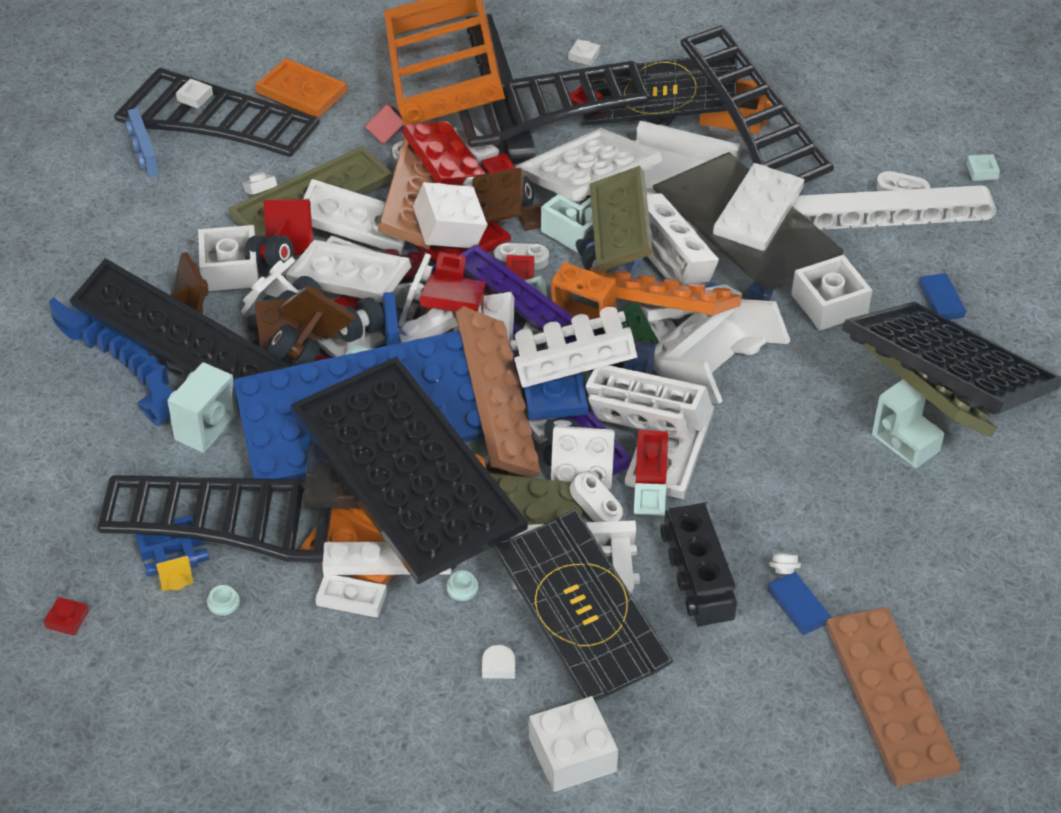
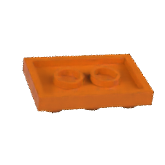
M287 58L255 84L256 93L318 118L348 91L347 83Z
M337 505L332 507L328 542H386L377 528L358 517L355 513ZM317 527L301 545V550H314ZM394 575L347 576L357 580L387 585Z

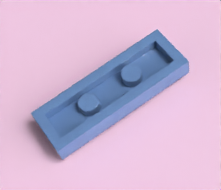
M138 108L128 110L129 121H125L128 136L131 137L134 153L139 152L137 153V159L140 169L145 168L148 177L159 175L156 155Z

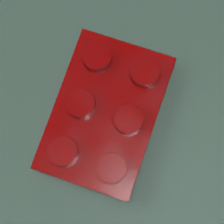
M449 121L404 126L402 134L436 183L458 185L463 184L467 177L486 175Z

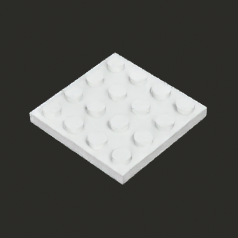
M599 128L520 163L515 168H521L524 171V176L528 177L530 182L578 202L586 199L587 195H590V183L637 166H641L643 171H648L652 169L653 165L662 162L661 152Z

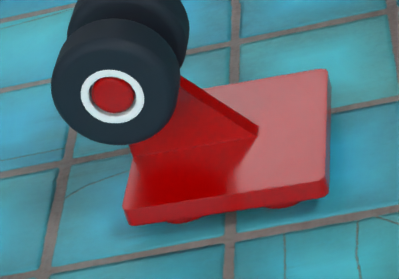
M310 199L264 200L265 236L255 235L247 240L244 249L245 259L250 260V251L256 252L257 268L265 269L269 266L272 268L280 260L285 263L294 255H302L313 242Z

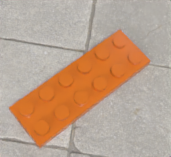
M590 267L591 272L616 281V298L709 315H716L740 307L741 295L732 294L728 288L708 290L705 289L704 284L690 283L688 286L680 285V281L675 279H664L661 282L655 281V276L651 275L632 277L628 271L608 273L606 271L601 272L598 267Z

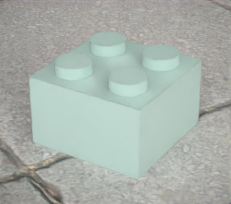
M202 362L195 371L188 375L186 381L178 390L171 393L168 399L174 440L203 453L210 447L238 415L233 375Z

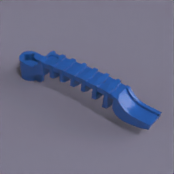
M54 297L49 301L52 318L62 333L72 340H83L90 349L97 344L103 353L109 350L113 358L116 360L120 359L122 365L126 368L129 367L131 373L135 377L138 376L139 381L144 386H147L149 395L138 401L137 404L151 422L156 426H160L171 418L168 399L173 390L167 386L169 380L165 365H160L155 356L151 357L145 348H141L138 344L82 311L72 310Z

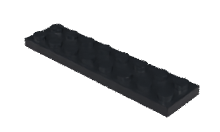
M104 258L70 299L73 307L187 374L195 371L202 362L233 375V379L291 367L289 363L275 358L263 348Z

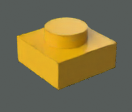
M188 556L156 564L162 592L180 590L187 585L194 584Z

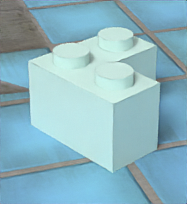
M559 193L541 207V231L578 253L576 241L584 239L587 233L593 229L591 197L579 205Z
M902 379L879 396L872 435L913 467L918 468L940 452L945 432L922 416L926 398Z

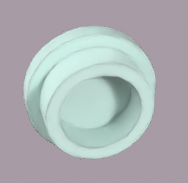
M457 571L447 581V593L455 600H470L478 592V581L468 571Z
M219 585L213 588L207 598L208 609L218 616L232 614L240 604L238 593L227 585Z

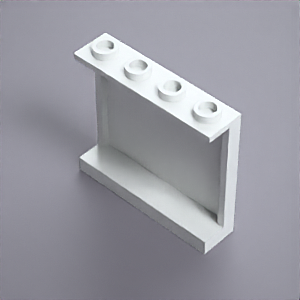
M640 121L637 126L635 142L660 151L662 162L653 165L652 169L644 171L646 193H662L680 215L712 223L739 163L741 144ZM686 188L688 189V192L684 193L682 192V189Z

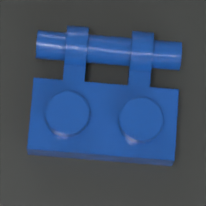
M194 514L174 519V524L191 526ZM135 534L142 561L152 558L156 560V562L144 565L147 577L158 574L156 564L188 556L190 566L194 568L198 566V563L209 560L207 548L196 551L193 549V547L204 545L203 540ZM183 550L184 554L166 559L165 555Z

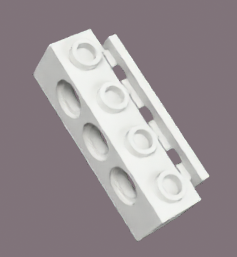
M662 193L647 194L653 254L649 255L648 258L666 279L679 280L680 285L688 286L690 283L702 284L703 282H710L719 259Z
M609 365L595 368L585 386L589 394L588 400L598 420L641 430L668 431V436L689 440L690 437L688 428L702 431L712 409L706 386ZM613 410H615L620 414V416H616L611 413ZM640 416H642L647 420V422H643L638 419ZM667 422H669L675 427L669 428L666 426Z

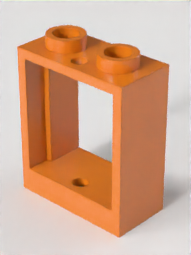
M738 79L737 94L755 88L758 85L754 81ZM763 95L748 101L758 103L757 110L740 107L738 109L744 118L772 107V103ZM728 111L700 114L699 125L738 131ZM768 119L748 127L750 132L760 134L762 125L767 126Z
M563 262L551 281L552 301L573 317L585 314L589 317V320L600 317V311L603 308H616L615 280ZM572 293L599 302V310L574 301Z

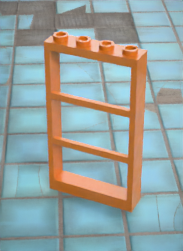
M419 0L384 10L397 106L404 126L505 99L483 0ZM475 12L479 14L477 17L395 39L397 34ZM481 24L484 45L400 68L397 47ZM487 53L491 74L404 98L401 76Z

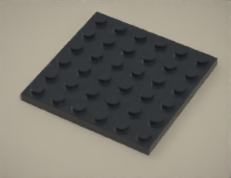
M915 301L848 318L841 329L850 334L849 338L854 342L869 344L875 348L877 354L899 360L903 368L913 372L919 371L927 375L926 379L929 382L939 386L945 385L953 389V394L959 398L974 400L980 404L979 407L990 414H1000L1053 392L1061 386L1060 376Z

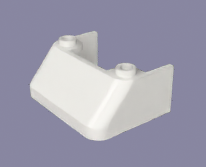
M741 299L740 307L716 315L695 312L656 345L653 370L660 377L706 386L711 403L720 404L723 400L712 375L717 368L735 353L753 355L766 342L788 344L791 340L776 301Z

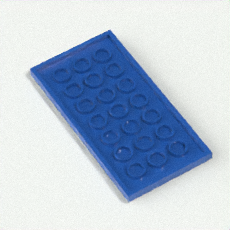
M460 330L233 379L253 478L304 479L316 474L335 472L291 413V404L396 356L464 442L485 438Z

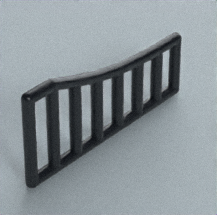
M720 25L681 40V46L700 69L729 112L753 164L756 163L777 169L812 154L820 166L796 176L805 179L804 184L834 170L832 162L724 26ZM720 37L727 48L702 56L694 45ZM733 56L743 66L719 76L710 67L711 64ZM749 75L758 85L734 96H731L724 86ZM763 95L773 105L744 118L737 105ZM777 115H781L789 125L755 140L748 128ZM795 134L804 144L800 148L766 162L763 161L758 150Z
M626 61L501 81L516 126L504 131L501 129L492 102L483 104L492 134L476 135L468 109L458 111L469 146L480 147L502 143L541 126L573 116L646 103L650 100V95L637 64L634 61ZM629 72L637 93L623 95L614 74ZM604 75L612 98L598 100L590 78ZM579 79L588 103L574 106L565 81ZM554 83L563 109L549 113L540 85ZM529 87L539 117L525 121L515 89Z
M158 68L114 115L116 121L125 124V121H129L128 110L134 109L159 81L164 79L172 83L141 116L145 129L214 136L292 157L320 123L319 118L163 68ZM193 79L212 86L213 95L216 97L193 123L180 122L192 108V106L181 103L167 120L153 119L188 80ZM227 99L238 103L218 127L205 125ZM249 106L260 110L242 132L230 130ZM271 113L283 117L266 138L253 135ZM293 121L305 124L288 146L276 142Z
M112 475L108 480L97 529L100 533L140 534L198 539L245 549L286 562L321 563L323 562L324 542H328L335 483L331 480ZM120 487L137 488L130 521H112ZM150 488L168 489L161 523L143 522ZM181 489H199L191 526L174 524ZM211 490H230L222 531L204 528ZM242 490L260 491L252 539L234 534ZM273 491H291L282 547L264 542ZM304 492H322L314 550L295 549Z

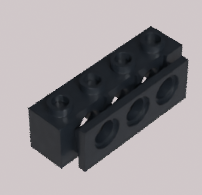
M705 502L669 508L665 511L664 524H660V534L662 541L669 544L668 556L671 566H676L678 569L677 583L679 590L686 592L685 604L688 615L694 616L698 627L735 620L737 600L733 590L736 585Z

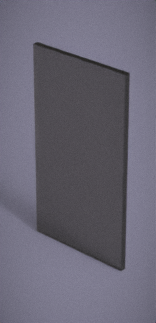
M730 152L653 185V190L657 194L662 193L679 214L765 291L793 279L795 270L843 255L844 250L793 206L765 251L713 234L715 223L750 170Z

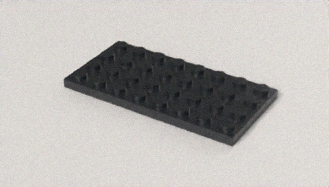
M397 356L291 404V413L417 584L528 529V521Z

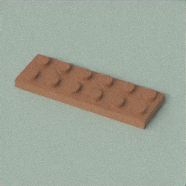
M404 137L377 230L389 236L410 242L413 245L430 249L431 245L425 244L413 205L423 182H436Z
M462 307L456 312V317L491 466L528 478H534L541 474L538 454L535 451L532 429L525 410L526 405L522 397L519 385L520 380L513 361V352L510 348L507 328L503 321Z
M888 607L827 619V630L895 787L959 773L961 765Z

